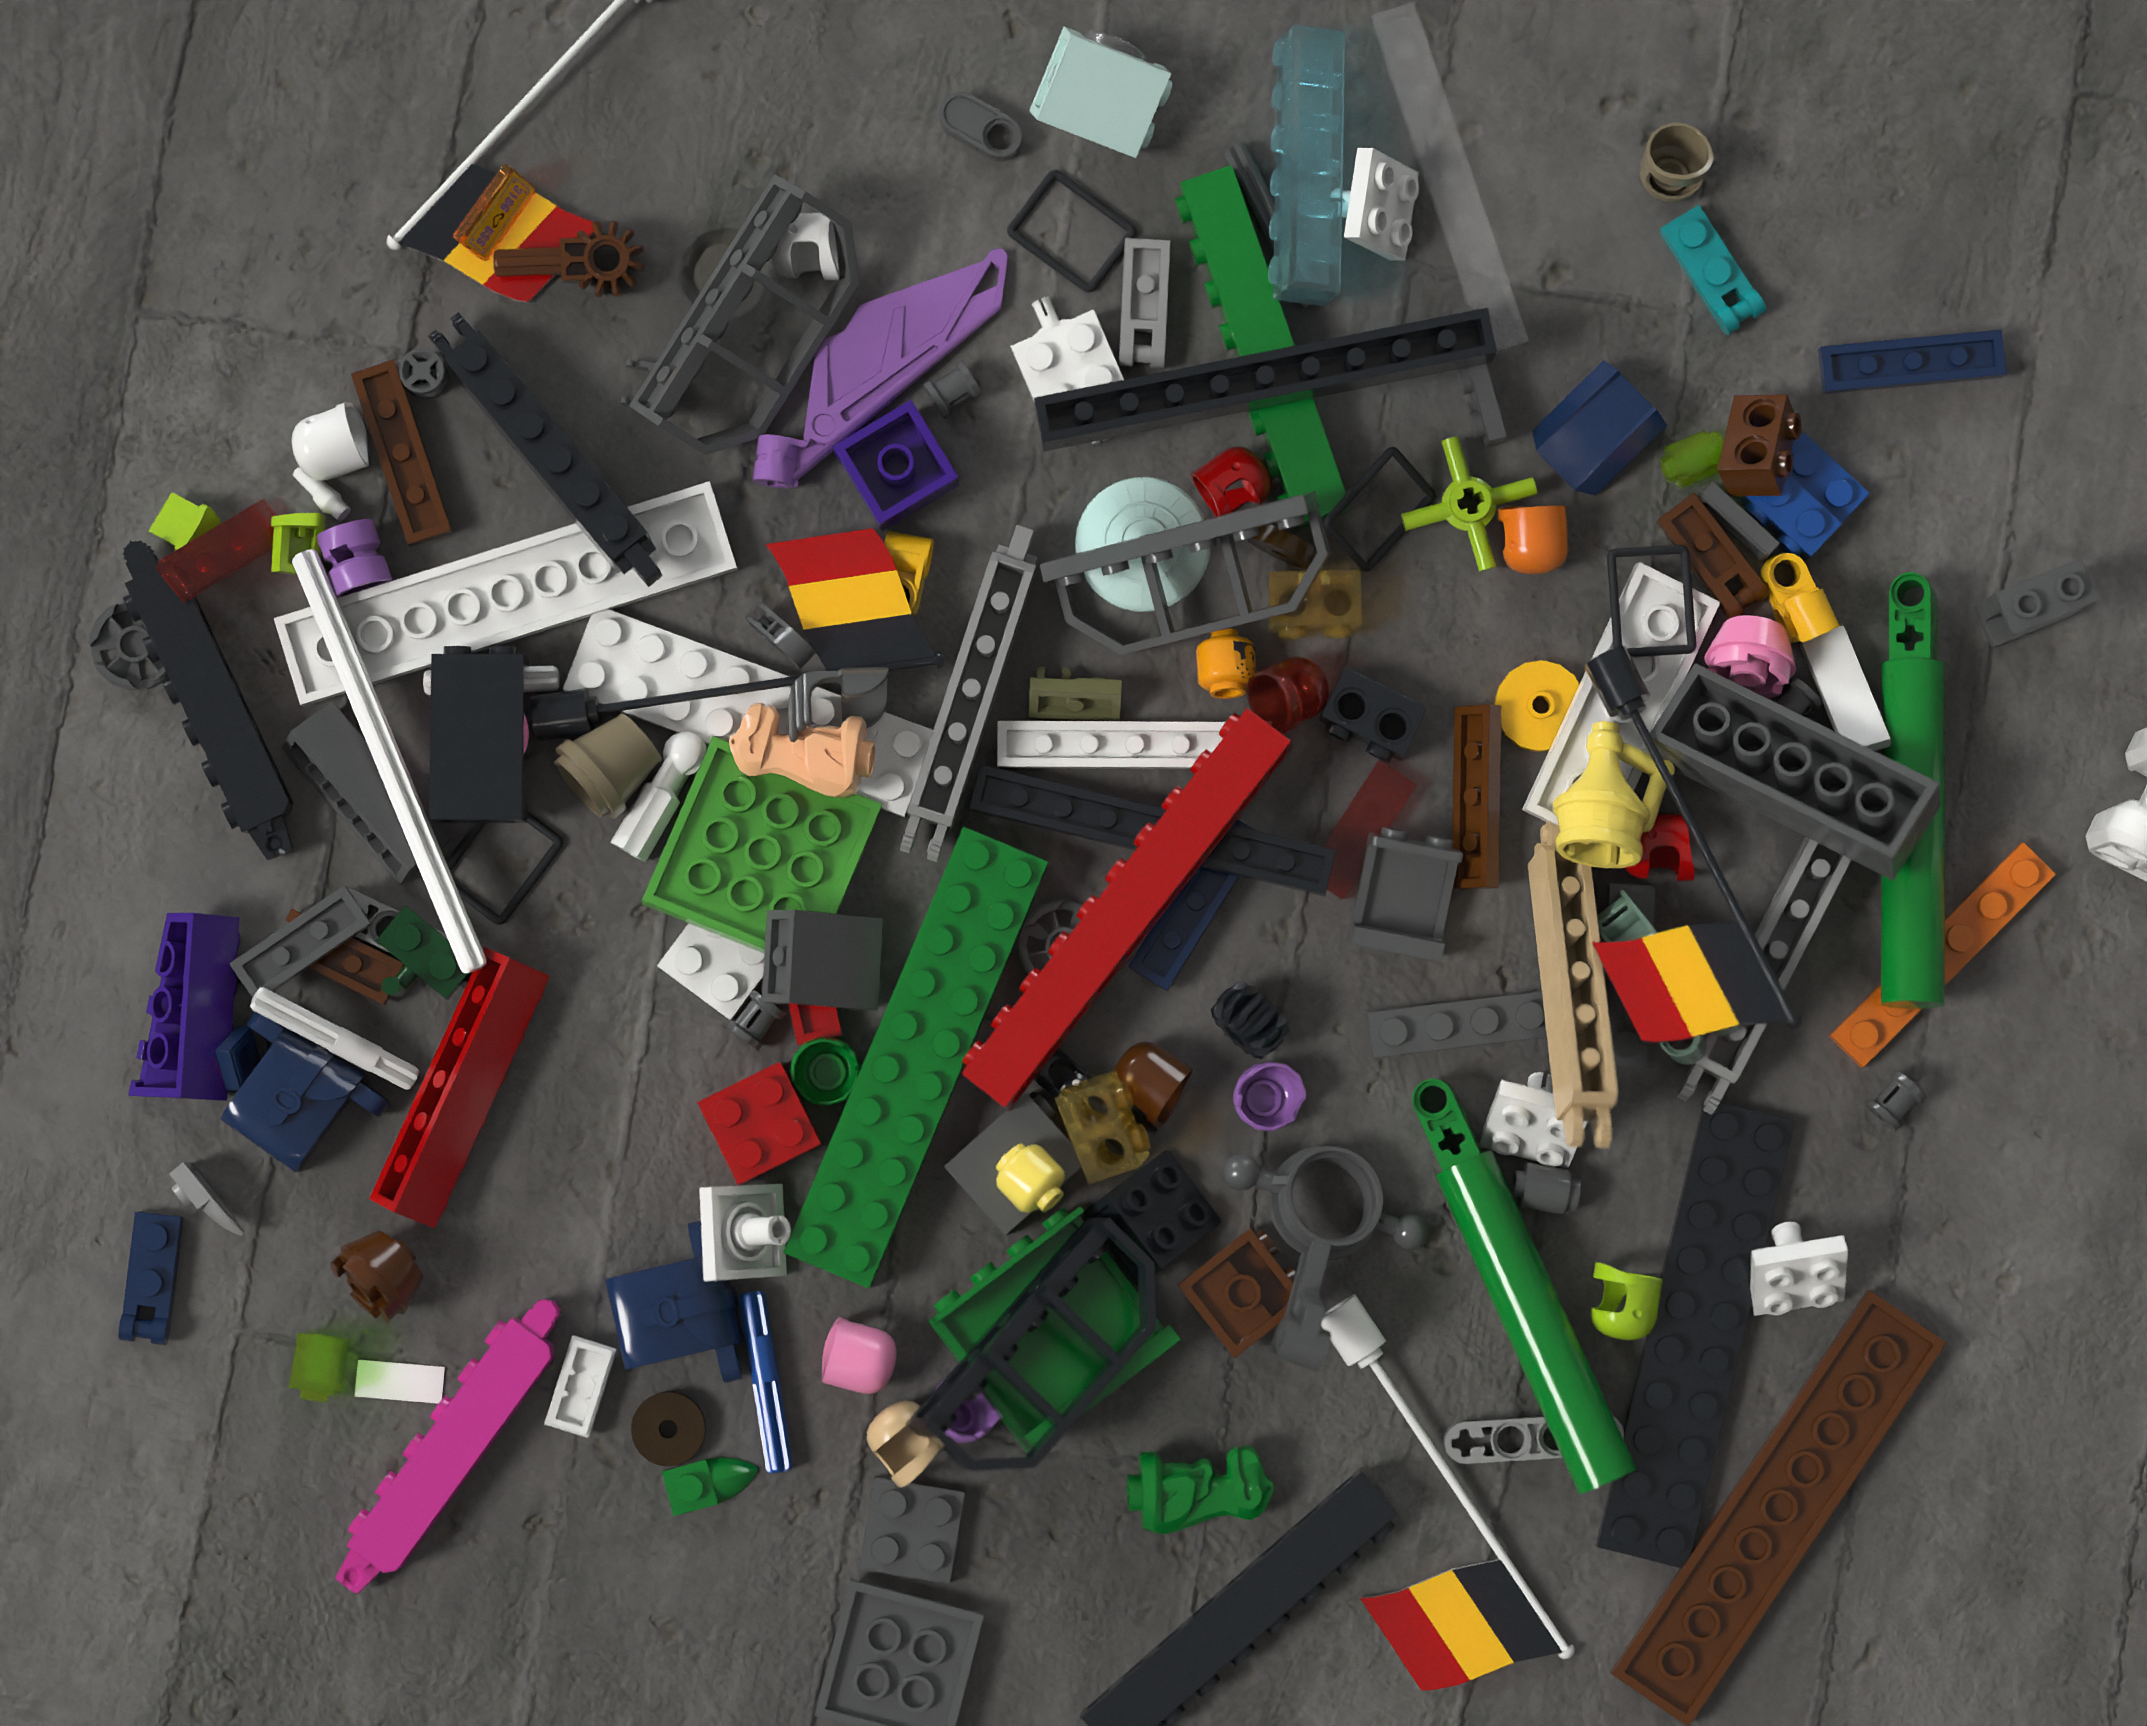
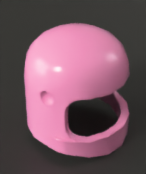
M838 1317L828 1333L824 1346L822 1383L864 1394L881 1391L890 1381L895 1368L897 1349L894 1340L882 1330Z

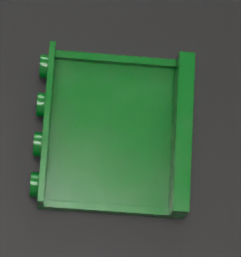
M1081 1206L1070 1214L1064 1207L1042 1223L1047 1231L1035 1241L1027 1234L1006 1250L1011 1259L999 1268H996L991 1261L971 1276L970 1280L975 1285L962 1296L954 1289L933 1305L938 1314L928 1322L958 1362L966 1356L1083 1224L1084 1221L1080 1215L1084 1210ZM1105 1251L1094 1263L1089 1264L1087 1262L1076 1274L1079 1278L1077 1284L1061 1299L1100 1338L1117 1352L1140 1325L1139 1294L1107 1251ZM1048 1306L1046 1308L1049 1312L1047 1318L1037 1329L1032 1332L1026 1331L1015 1343L1018 1346V1350L1007 1363L1062 1415L1104 1367L1106 1362ZM1156 1318L1157 1329L1083 1414L1181 1339L1172 1327L1168 1325L1164 1328ZM993 1368L985 1377L988 1383L981 1393L1025 1452L1028 1453L1052 1425Z

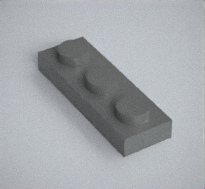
M1466 306L1452 310L1451 315L1471 311V307ZM1487 364L1457 369V378L1462 394H1470L1475 411L1469 412V420L1475 438L1482 437L1485 448L1503 444L1507 434Z
M343 885L229 964L252 998L260 987L274 992L372 925V922L349 888Z

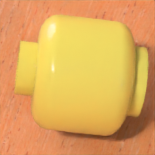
M1022 1143L1009 1150L996 1166V1170L999 1172L997 1176L998 1189L1021 1212L1030 1213L1039 1208L1043 1212H1047L1060 1201L1064 1194L1060 1188L1065 1179V1172L1040 1145L1032 1144L1025 1146Z

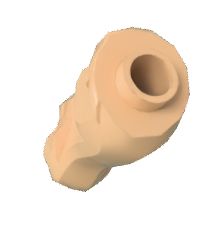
M755 703L747 709L739 730L729 739L733 758L739 770L748 776H761L771 773L779 774L813 791L835 798L856 796L861 777L871 778L875 765L876 743L875 741L866 740L867 725L865 720L858 716L850 715L842 723L841 727L828 725L806 726L803 732H798L797 741L792 743L789 740V734H778L780 715L777 709L769 704L765 706L764 703Z

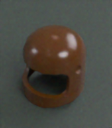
M1143 1041L1132 1045L1118 1060L1112 1073L1111 1084L1113 1091L1122 1101L1127 1100L1133 1103L1147 1115L1146 1120L1155 1127H1162L1172 1115L1193 1069L1158 1044Z

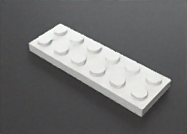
M1636 563L1619 598L1622 646L1626 648L1687 645L1683 583L1643 563ZM1693 588L1696 649L1690 654L1631 657L1651 694L1650 698L1644 702L1647 708L1640 713L1649 733L1686 678L1720 604L1719 601ZM1611 618L1592 659L1613 649ZM1585 672L1522 808L1523 811L1557 826L1559 825L1558 819L1553 812V801L1577 781L1586 769L1590 757L1586 749V741L1588 735L1592 732V725L1594 723L1608 721L1618 724L1620 727L1619 734L1623 738V743H1628L1650 755L1632 718L1622 720L1620 715L1609 716L1587 672ZM1619 759L1621 771L1627 783L1634 791L1642 771Z

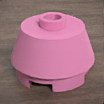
M1743 615L1726 620L1704 657L1709 670L1765 698L1781 695L1783 685L1789 684V679L1796 672L1788 631L1780 623L1760 616Z

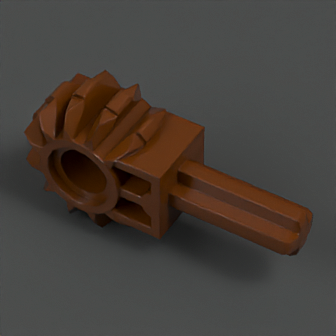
M612 220L610 222L608 235H602L601 225L598 221L592 222V230L596 237L592 240L585 232L580 230L576 234L577 238H560V247L497 249L494 251L493 265L495 275L498 277L561 275L562 283L579 282V287L583 290L595 279L598 281L595 288V296L600 298L603 297L605 283H611L614 296L619 297L622 293L618 280L622 278L632 288L637 285V281L627 273V270L629 268L635 271H644L645 264L640 261L630 260L629 257L643 253L644 247L642 244H636L627 248L626 244L633 238L635 232L632 229H628L620 239L617 238V221ZM602 247L614 248L619 253L620 262L612 271H601L594 264V255Z

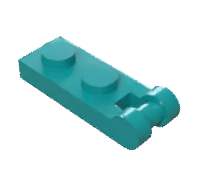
M1699 204L1660 228L1659 234L1726 335L1739 329V323L1751 316L1755 319L1767 311L1763 299L1752 288ZM1734 291L1740 302L1729 308L1722 298Z

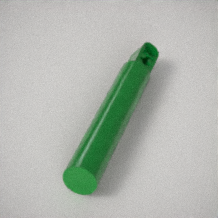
M1907 572L1896 577L1889 589V661L1882 663V719L1891 740L1890 747L1881 749V755L1940 783V808L1895 880L1893 881L1881 875V1005L1891 1008L1926 1009L1945 1005V663L1937 660V595L1925 577L1915 572ZM1915 587L1924 589V597L1918 605L1912 607L1903 605V596L1909 589ZM1912 627H1914L1916 633L1923 641L1916 642L1914 650L1910 651L1904 642L1911 641Z
M1439 1079L1422 1081L1414 1089L1412 1104L1442 1169V1172L1436 1174L1435 1177L1579 1495L1635 1471L1637 1468L1493 1151L1483 1152L1452 1085ZM1438 1086L1446 1093L1447 1103L1442 1111L1431 1113L1425 1108L1423 1097L1428 1089ZM1451 1128L1454 1134H1463L1465 1136V1141L1459 1144L1461 1150L1459 1154H1456L1451 1149L1445 1150L1443 1147V1143L1449 1139L1446 1132L1447 1129Z

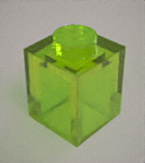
M306 1331L298 1332L288 1388L301 1390L299 1398L319 1402H327L328 1394H341L351 1339Z

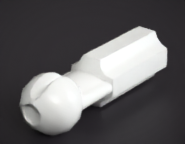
M681 731L672 735L666 741L663 749L664 762L653 781L643 785L610 843L633 857L646 862L680 804L677 798L688 777L697 773L707 751V746L702 738L690 731Z

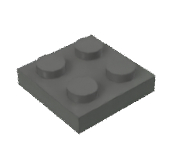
M874 1476L859 1569L950 1584L965 1491L910 1482L904 1487H898L890 1478Z

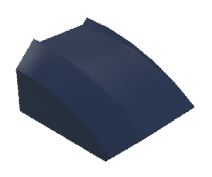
M1603 360L1538 424L1532 433L1536 451L1575 491L1596 496L1664 431L1667 424L1658 410L1626 380L1620 371Z

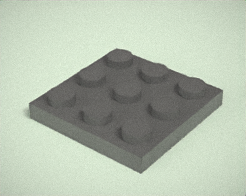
M850 1579L814 1716L851 1726H956L985 1613Z

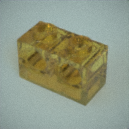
M1360 570L1320 571L1303 600V613L1297 617H1288L1284 614L1269 617L1268 632H1278L1279 639L1306 638V631H1324L1325 638L1351 637V630H1359L1362 625ZM1306 571L1269 572L1267 576L1268 607L1278 605L1279 600L1286 595H1293ZM1332 594L1343 595L1349 602V612L1343 616H1333L1326 610L1324 600Z
M1116 1070L1065 1087L1055 1098L1089 1184L1139 1168L1149 1156L1150 1141L1148 1134L1142 1124L1137 1125L1131 1111L1133 1107L1131 1091L1124 1081L1120 1082ZM1089 1096H1097L1103 1099L1107 1105V1113H1099L1093 1110L1089 1104ZM1111 1138L1119 1141L1124 1148V1155L1111 1153L1106 1147L1105 1139Z

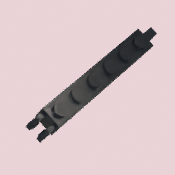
M458 312L450 320L459 335L466 339L459 346L452 349L445 336L437 330L429 334L428 338L441 353L456 380L617 573L621 571L624 575L633 569L648 588L659 580L663 575L658 566L649 557L656 550V547L646 529L480 330L475 332Z
M130 541L123 548L124 553H122L124 555L123 559L127 560L126 566L133 578L124 583L129 592V595L123 597L124 603L134 622L142 620L149 636L143 638L145 648L154 663L161 661L168 675V678L162 680L164 688L174 705L181 702L188 719L182 721L183 728L193 746L200 744L207 757V760L202 762L201 765L211 786L214 788L220 785L227 802L222 803L221 808L232 829L239 826L242 833L250 834L267 860L270 861L287 854L294 847L285 817L290 815L294 802L186 573L168 564L161 566L157 555L153 554L154 550H151V546H147L143 541Z

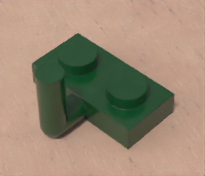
M406 905L376 940L404 964L395 977H387L383 980L381 987L387 995L393 997L403 996L417 978L420 977L445 999L449 1000L471 974L461 971L449 940Z

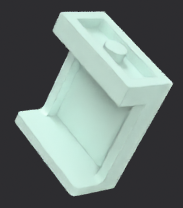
M1063 27L1029 111L1041 122L1137 158L1140 148L1145 149L1153 136L1155 124L1151 121L1157 107L1164 106L1170 95L1172 81L1169 78L1171 73L1162 65L1148 63L1087 39L1077 31Z

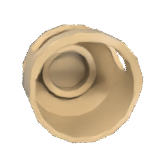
M907 1400L898 1401L882 1410L873 1419L867 1431L869 1447L892 1475L891 1479L898 1487H904L912 1482L942 1449L932 1438L918 1436L906 1424L920 1408V1405Z

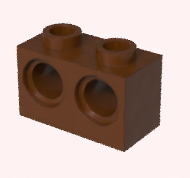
M1787 394L1734 395L1717 469L1729 496H1782L1786 477H1791L1793 472L1794 440H1799L1801 435V417L1799 413H1794Z

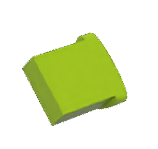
M171 492L149 529V532L175 546V552L186 557L209 558L223 554L228 550L224 526L213 509L205 504L197 506Z
M292 513L272 516L271 526L274 527L271 572L297 575L292 560L298 553L310 549L316 550L322 561V554L316 537L326 530V517L321 513Z

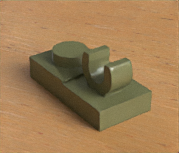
M1039 666L1036 678L1030 677L1029 718L1120 721L1122 680L1102 677L1076 678L1074 680L1071 679L1070 669L1063 667L1061 679L1046 678L1045 666Z

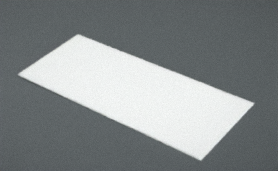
M358 1360L354 1396L439 1404L442 1400L445 1367Z

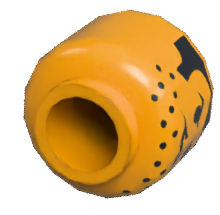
M1231 628L1211 632V638L1205 639L1198 644L1196 649L1198 684L1204 690L1210 691L1211 697L1218 699H1232L1245 695L1246 689L1255 683L1257 676L1254 644L1248 638L1238 636V631Z

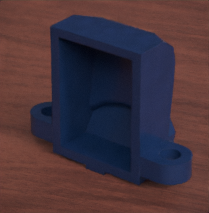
M254 1012L246 1024L273 1044L232 1098L220 1120L296 1173L304 1166L351 1099L377 1117H381L391 1102L364 1083L368 1074L351 1062L329 1052L328 1049L269 1018Z
M701 1220L688 1223L694 1259L605 1279L625 1370L715 1349L723 1382L728 1383L743 1379L736 1347L737 1343L744 1342L736 1306H739L736 1289L731 1287L730 1280L704 1281Z

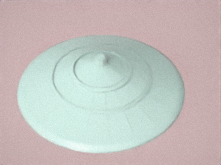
M1129 478L1108 486L1088 504L1078 524L1075 550L1076 553L1146 534L1206 520L1196 501L1178 486L1158 478ZM1184 545L1171 549L1173 558L1156 562L1168 607L1180 602L1199 584L1208 567L1211 548L1190 553L1189 546ZM1141 557L1128 560L1130 569L1103 576L1101 567L1084 572L1089 586L1112 605L1136 612L1155 611Z

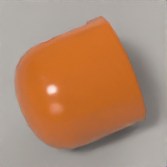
M1503 506L1497 509L1498 521L1503 522L1505 530L1503 556L1506 564L1512 570L1527 575L1545 574L1557 570L1564 564L1569 550L1566 506Z

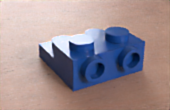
M1802 432L1799 440H1795L1793 443V472L1791 477H1786L1782 496H1742L1739 500L1745 505L1743 509L1762 527L1767 525L1779 536L1777 539L1780 543L1779 547L1785 553L1795 554L1807 561L1870 493L1810 437Z

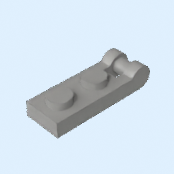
M1125 238L1119 366L1132 367L1133 362L1151 363L1150 368H1164L1170 240ZM1134 332L1152 333V345L1134 344Z

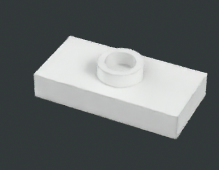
M572 1335L544 1423L545 1425L583 1437H590L617 1348Z

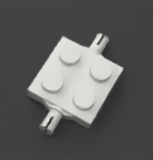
M1049 296L1041 298L1048 313L1047 316L1039 300L1032 303L1042 328L1034 336L1012 345L1011 349L1033 399L1034 397L1124 380L1094 309L1073 319L1059 320ZM1100 440L1092 442V445H1096L1101 442Z

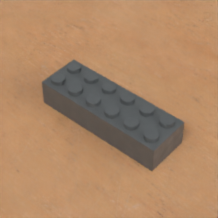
M1696 663L1650 732L1663 760L1672 762L1676 772L1893 881L1940 808V783Z

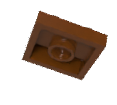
M1248 1228L1177 1284L1234 1358L1272 1330L1284 1318L1296 1271L1291 1266L1284 1271L1273 1258L1279 1250L1263 1230L1255 1234L1251 1228Z

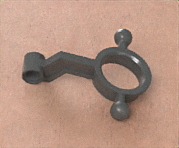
M1335 1146L1305 1148L1284 1161L1275 1174L1259 1169L1256 1160L1247 1154L1233 1155L1225 1162L1223 1167L1225 1182L1231 1188L1239 1191L1248 1190L1253 1186L1269 1191V1210L1276 1230L1290 1247L1301 1253L1285 1316L1279 1323L1273 1338L1271 1355L1272 1357L1317 1372L1326 1359L1331 1342V1332L1320 1328L1325 1306L1319 1296V1291L1327 1260H1337L1355 1253L1370 1240L1376 1229L1393 1235L1397 1245L1403 1249H1418L1428 1239V1225L1417 1214L1408 1213L1398 1218L1384 1213L1382 1209L1383 1192L1377 1174L1364 1158L1351 1150ZM1313 1163L1334 1164L1347 1171L1356 1180L1363 1195L1364 1212L1360 1225L1352 1235L1339 1239L1325 1238L1309 1230L1299 1219L1294 1208L1292 1194L1295 1179L1305 1166Z

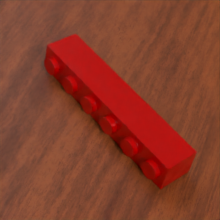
M487 947L483 948L487 963L481 969L472 972L369 1200L396 1214L432 1228H436L441 1214L447 1207L451 1192L467 1163V1157L477 1135L485 1124L487 1113L498 1089L505 1080L508 1067L524 1038L525 1030L537 1004L542 999L544 988L550 977Z

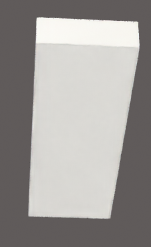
M1844 625L1802 643L1800 641V648L1834 731L1873 751L1890 747V736Z

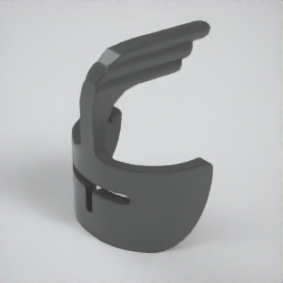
M888 667L842 668L838 671H812L798 677L791 686L788 701L790 742L797 741L798 732H803L806 726L811 724L812 692L816 687L824 683L838 682L841 685L842 723L851 715L862 717L866 722L867 728L876 724L884 714L887 705Z

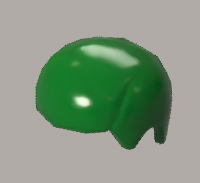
M819 1036L804 1042L794 1053L790 1066L791 1083L806 1101L821 1106H832L847 1100L860 1072V1063L853 1049L842 1040Z

